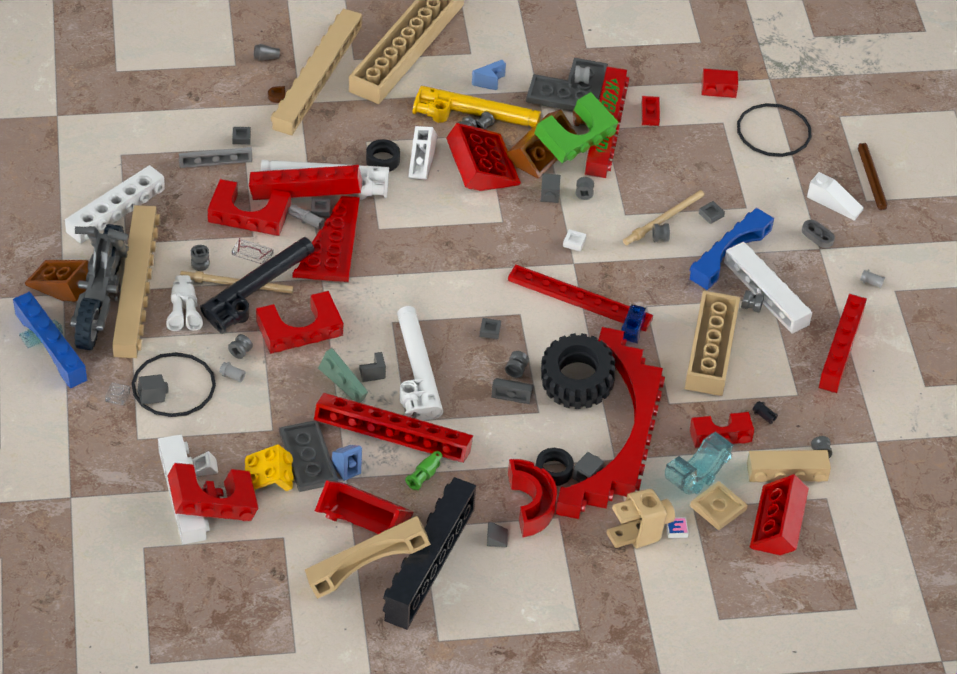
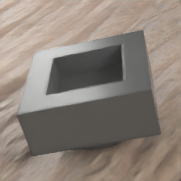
M233 127L232 144L250 145L251 127Z
M312 198L311 213L318 217H330V199Z
M714 201L699 208V214L710 224L723 218L725 215V211Z
M483 318L479 337L499 339L501 320Z

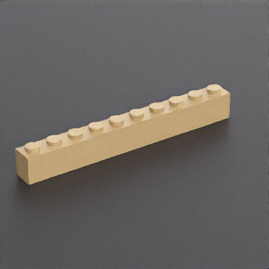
M343 8L340 14L336 15L333 25L329 26L327 34L323 35L321 43L315 47L314 54L308 58L306 66L302 67L299 77L294 79L293 86L287 90L284 100L280 101L278 109L272 113L271 122L273 130L291 136L294 134L362 27L361 13Z
M134 205L128 241L129 251H127L128 257L125 261L113 339L114 357L137 358L138 350H142V339H140V336H144V325H142V322H146V310H144V307H148V296H146V293H150V282H148V279L152 280V268H150V266H154V255L152 252H156V241H154V239L158 238V227L156 225H160V214H157L156 206Z

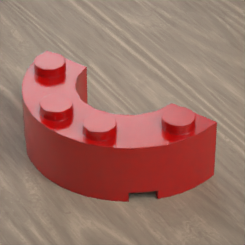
M509 459L508 478L511 490L523 491L533 499L529 504L520 506L519 514L522 537L532 536L541 532L552 521L555 514L557 487L552 476L544 468L540 469L534 466L535 463L531 461Z

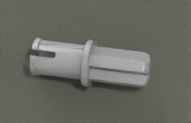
M294 204L289 207L288 214L300 219L302 223H308L317 229L322 227L324 218H320L312 214L310 210H304Z

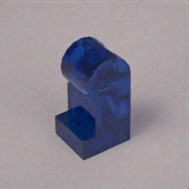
M631 304L621 331H624L623 339L638 344L647 308Z

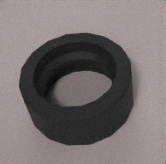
M378 139L368 145L366 149V164L368 166L389 167V172L398 167L400 163V148L396 143L386 139ZM379 152H385L391 154L393 157L389 159H378L373 155Z
M555 447L547 448L537 456L536 467L543 469V464L549 461L560 462L566 467L564 471L557 473L546 470L554 479L556 486L563 485L572 478L574 461L567 451Z

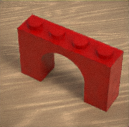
M219 180L207 209L208 222L280 236L289 207L291 206L290 192L273 189L270 199L264 208L248 212L240 210L234 205L238 196V182Z
M329 291L311 295L310 308L316 320L304 327H293L284 323L274 304L256 308V322L270 354L343 336L344 323Z
M174 463L167 475L175 514L252 521L259 509L250 471L230 470L224 480L227 498H216L204 492L197 482L194 465Z

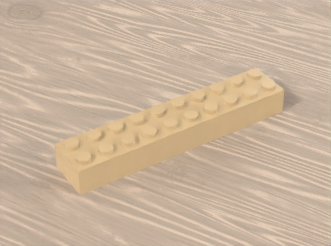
M415 0L350 74L349 92L380 104L464 6V0Z

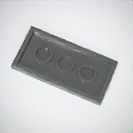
M314 420L279 427V434L284 449L290 452L293 457L292 473L299 492L322 488L326 480L338 482L318 421Z

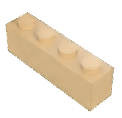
M828 450L749 451L747 458L749 482H774L793 474L802 482L828 481L831 470Z

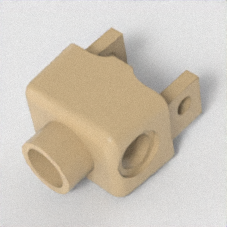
M653 489L627 494L626 501L613 505L612 509L621 525L607 529V535L615 548L632 543L637 549L658 542L661 539L664 524L674 522L675 520L673 505L668 499L660 501Z

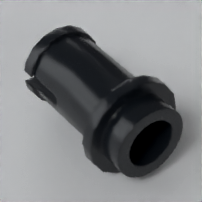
M758 401L752 408L755 415L761 416L769 424H772L778 417V414L769 409L765 402Z

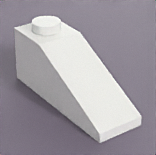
M415 126L409 178L427 179L437 141V134L433 127Z
M818 172L811 180L807 198L852 220H855L863 211V207L835 179Z

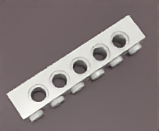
M150 165L66 218V233L80 244L89 240L87 234H75V226H95L99 232L104 230L107 224H112L129 212H132L134 205H142L165 190L164 176Z

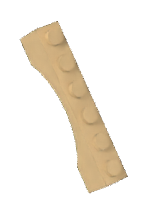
M418 516L305 569L308 583L318 599L337 590L341 583L352 573L374 560L394 554H412L431 544Z

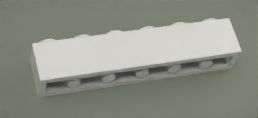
M742 242L726 250L724 263L753 294L757 295L760 293L764 295L763 304L791 333L810 325L812 317L810 308L788 288L786 283L780 280L776 273L754 253L752 248L745 242Z
M182 434L158 438L159 454L173 510L174 505L167 475L174 463L193 465L192 458L187 457L189 447L188 443L183 441ZM175 514L182 545L207 540L206 532L209 531L207 519L204 520L203 516Z

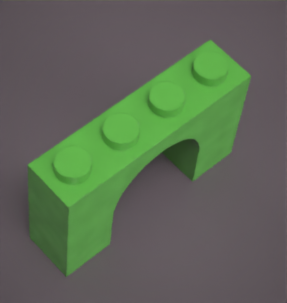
M591 92L578 99L574 111L587 124L589 128L588 133L583 135L572 134L566 131L552 115L539 122L534 134L561 163L573 160L580 152H586L590 146L598 145L607 136L611 137L616 132L619 122Z

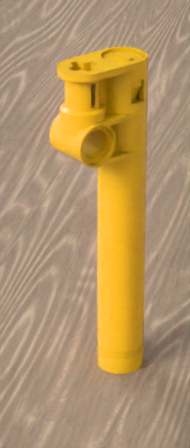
M422 85L415 98L412 111L415 115L417 112L427 114L428 117H432L437 123L446 122L451 110L481 116L486 111L492 114L495 120L527 127L531 126L532 128L541 119V111H533L528 108Z

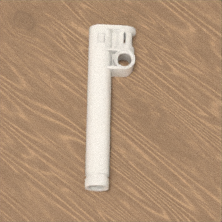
M276 160L261 161V171L347 166L344 164ZM359 165L362 176L361 193L352 194V196L360 197V200L372 195H384V198H387L389 167Z
M405 306L398 310L397 315L415 380L401 383L400 403L406 408L404 416L422 421L437 419L443 414V408L418 317L414 307Z

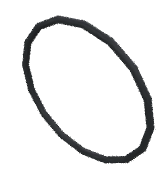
M765 103L752 106L744 111L737 121V133L743 143L752 150L767 156L784 157L796 154L806 148L812 138L811 126L807 119L795 109L782 104ZM766 106L780 107L795 113L803 119L808 127V138L805 144L795 151L770 153L755 148L745 140L740 131V122L745 114L754 109Z
M178 352L160 354L146 360L136 370L131 383L133 396L141 407L156 415L167 417L185 416L202 409L212 398L216 387L214 373L206 362L193 355ZM180 356L191 358L202 364L210 373L212 381L210 394L199 406L186 412H160L145 404H141L136 392L135 382L139 372L147 364L163 357Z

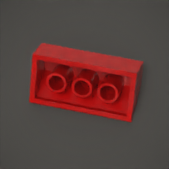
M795 474L763 485L750 543L751 549L780 556L797 550L809 488Z

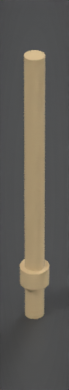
M699 190L642 228L638 227L632 231L631 235L623 239V243L627 246L635 240L642 239L646 233L652 230L653 224L660 225L702 198L704 192Z
M196 271V273L180 272V275H188L191 280L198 283H203L204 281L232 285L239 280L237 278L204 274L201 271ZM268 283L260 288L261 290L293 293V286Z

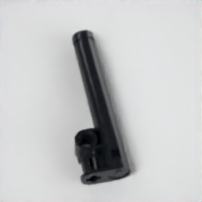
M302 237L200 305L203 316L221 334L226 333V328L232 324L236 325L237 323L246 322L249 318V303L245 298L314 253L315 250L311 241L307 237Z

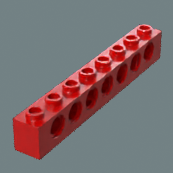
M323 393L316 403L315 421L430 454L439 451L442 453V457L461 463L465 462L471 452L473 435L327 393Z

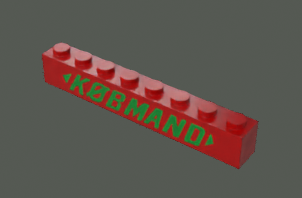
M607 67L599 101L621 123L622 112L620 111L624 110L625 101L622 99H626L627 89L625 87L628 88L630 77H627L626 69ZM620 124L617 125L613 136H607L598 145L590 146L585 175L606 178L607 171L611 172L613 161H610V159H614L615 149L612 147H616L618 136L615 135L619 134Z

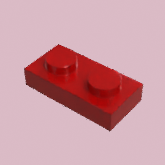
M642 96V125L659 126L660 97Z

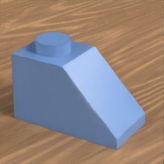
M348 445L332 452L333 466L343 481L361 474L362 448L360 445Z

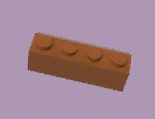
M561 109L548 113L539 121L541 122L552 115L566 131L577 135ZM537 123L507 154L517 168L536 178H540L542 173H545L558 159L534 134Z

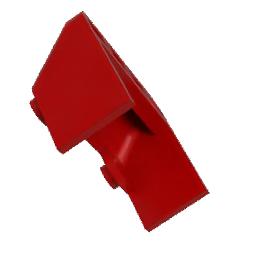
M327 480L315 508V512L325 513L327 519L336 522L337 519H343L375 532L377 535L411 519L414 513L412 510L349 484Z

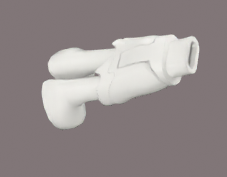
M188 275L176 276L171 292L173 311L167 318V328L171 331L182 329L184 325L183 307L186 309L187 328L192 331L199 330L203 326V319L195 308L198 304L193 282Z

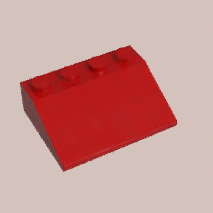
M460 123L455 124L446 139L466 188L484 191L519 186L521 184L513 162L507 154L508 150L500 133Z

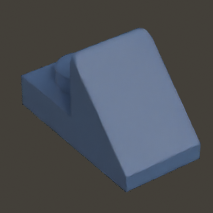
M499 60L473 70L472 85L497 90L498 79L505 77L506 63L503 60Z

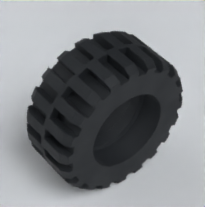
M573 333L568 337L564 335L559 337V341L554 340L550 347H547L544 351V356H542L541 380L546 394L551 399L554 397L555 403L559 405L562 403L566 408H570V406L575 407V409H581V407L590 408L594 403L596 405L601 403L602 398L606 399L614 387L615 358L612 356L611 349L609 347L606 348V343L602 340L598 341L597 337H588L587 334L583 333L581 335ZM572 363H584L591 366L596 372L586 379L576 380L566 377L561 370Z

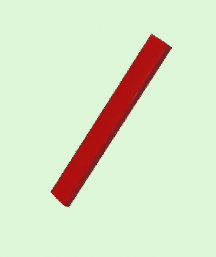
M516 264L508 276L509 282L645 332L653 320V315Z

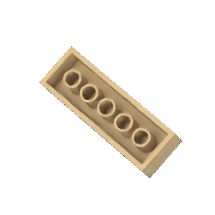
M703 291L684 389L723 396L740 297Z

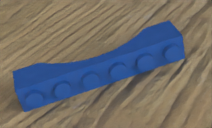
M757 207L751 213L748 212L741 222H737L730 232H726L719 242H715L708 252H704L697 262H693L690 267V280L706 290L711 288L719 279L720 264L725 257L726 250L742 242L761 241L772 231L774 218Z
M29 291L14 298L15 315L25 327L32 330L40 339L68 387L71 389L87 381L85 364L32 293Z

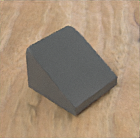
M488 522L487 546L507 547L508 529L493 522Z

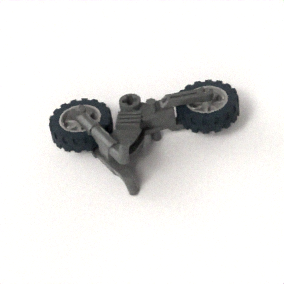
M107 224L103 234L99 233L95 226H75V234H87L94 247V254H92L88 263L86 281L79 280L78 288L87 290L79 295L70 326L75 327L76 330L74 338L76 348L93 350L98 332L105 329V322L111 305L108 293H117L119 276L116 274L121 264V258H127V251H129V246H125L124 241L128 240V234L124 233L123 226Z

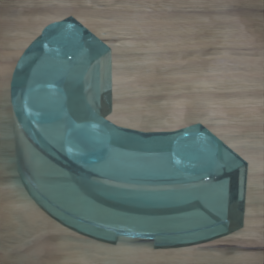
M714 432L703 440L700 448L689 461H685L678 456L666 464L665 477L684 493L689 495L698 494L705 485L710 486L714 482L716 474L724 463L731 459V451L734 445L717 432Z

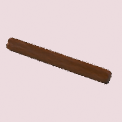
M859 143L858 151L877 208L879 210H886L888 203L867 143Z

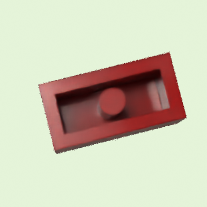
M703 68L701 95L736 98L738 71Z

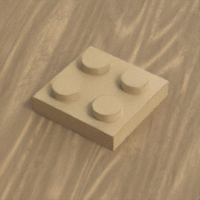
M720 481L712 485L690 503V507L717 530L722 529L745 512L748 506Z

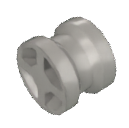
M576 66L574 83L584 82L588 84L590 67L581 68Z

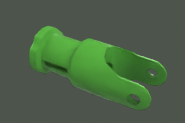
M439 451L433 452L415 468L412 475H408L405 478L407 485L412 490H419L421 484L435 474L436 469L440 466L439 460L442 458V453Z

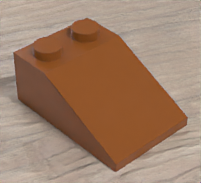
M45 260L28 278L25 285L61 301H78L79 295L87 290L78 288L79 280L86 281L89 261Z

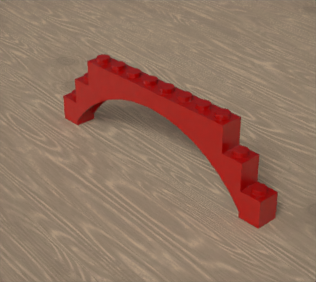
M602 327L598 341L602 340L606 343V348L609 347L611 349L612 356L615 358V369L621 375L630 393L634 409V425L631 434L622 450L605 468L580 483L567 488H560L556 515L579 519L581 512H585L586 505L607 509L608 501H613L614 494L627 497L629 493L640 491L642 479L638 478L639 475L643 476L645 464H642V461H647L649 449L645 448L646 445L650 446L652 434H649V431L654 430L655 420L652 418L653 416L657 417L659 405H656V402L661 400L662 391L659 388L664 387L665 376H662L663 368L645 365L644 349L626 346L627 339H623L624 331Z

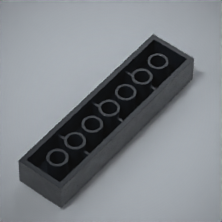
M456 477L452 479L450 484H446L443 497L438 498L435 511L429 514L426 522L427 525L424 528L431 545L409 554L408 558L405 557L402 561L400 572H396L393 577L391 588L385 590L383 596L385 600L383 606L385 622L408 630L474 512L475 484Z

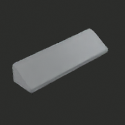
M252 147L179 153L180 168L252 162Z

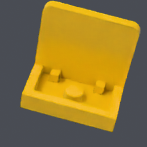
M277 444L245 457V471H250L254 490L276 483L285 491L293 489V457L282 446Z

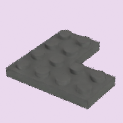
M574 58L568 80L533 74L526 102L573 111L578 99L590 92L599 100L608 64ZM576 66L581 68L590 67L588 84L584 82L574 83Z

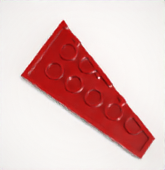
M340 197L332 210L331 216L326 219L322 230H319L312 241L314 253L300 261L297 269L295 268L292 272V278L349 282L360 197Z

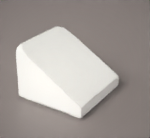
M209 451L192 459L196 476L218 473L216 458Z

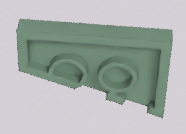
M333 348L327 350L318 369L355 402L361 403L364 401L368 394L366 388Z

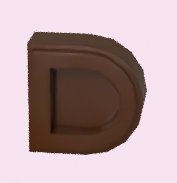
M275 86L268 90V99L271 102L280 103L281 100H284L286 95L285 86Z

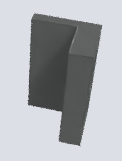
M496 378L493 380L491 398L530 404L534 385Z

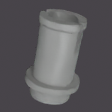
M864 270L860 280L864 284L867 282L881 288L885 277L869 272L870 270Z
M223 362L219 370L222 376H228L238 382H242L246 374L244 370L232 366L230 362Z

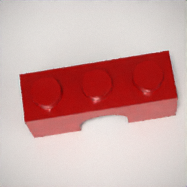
M749 412L731 413L728 425L725 427L715 425L711 416L691 418L690 434L695 448L745 444L752 442L754 427Z

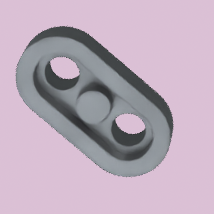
M807 220L803 223L802 233L822 248H829L833 245L835 236L826 227L815 220Z

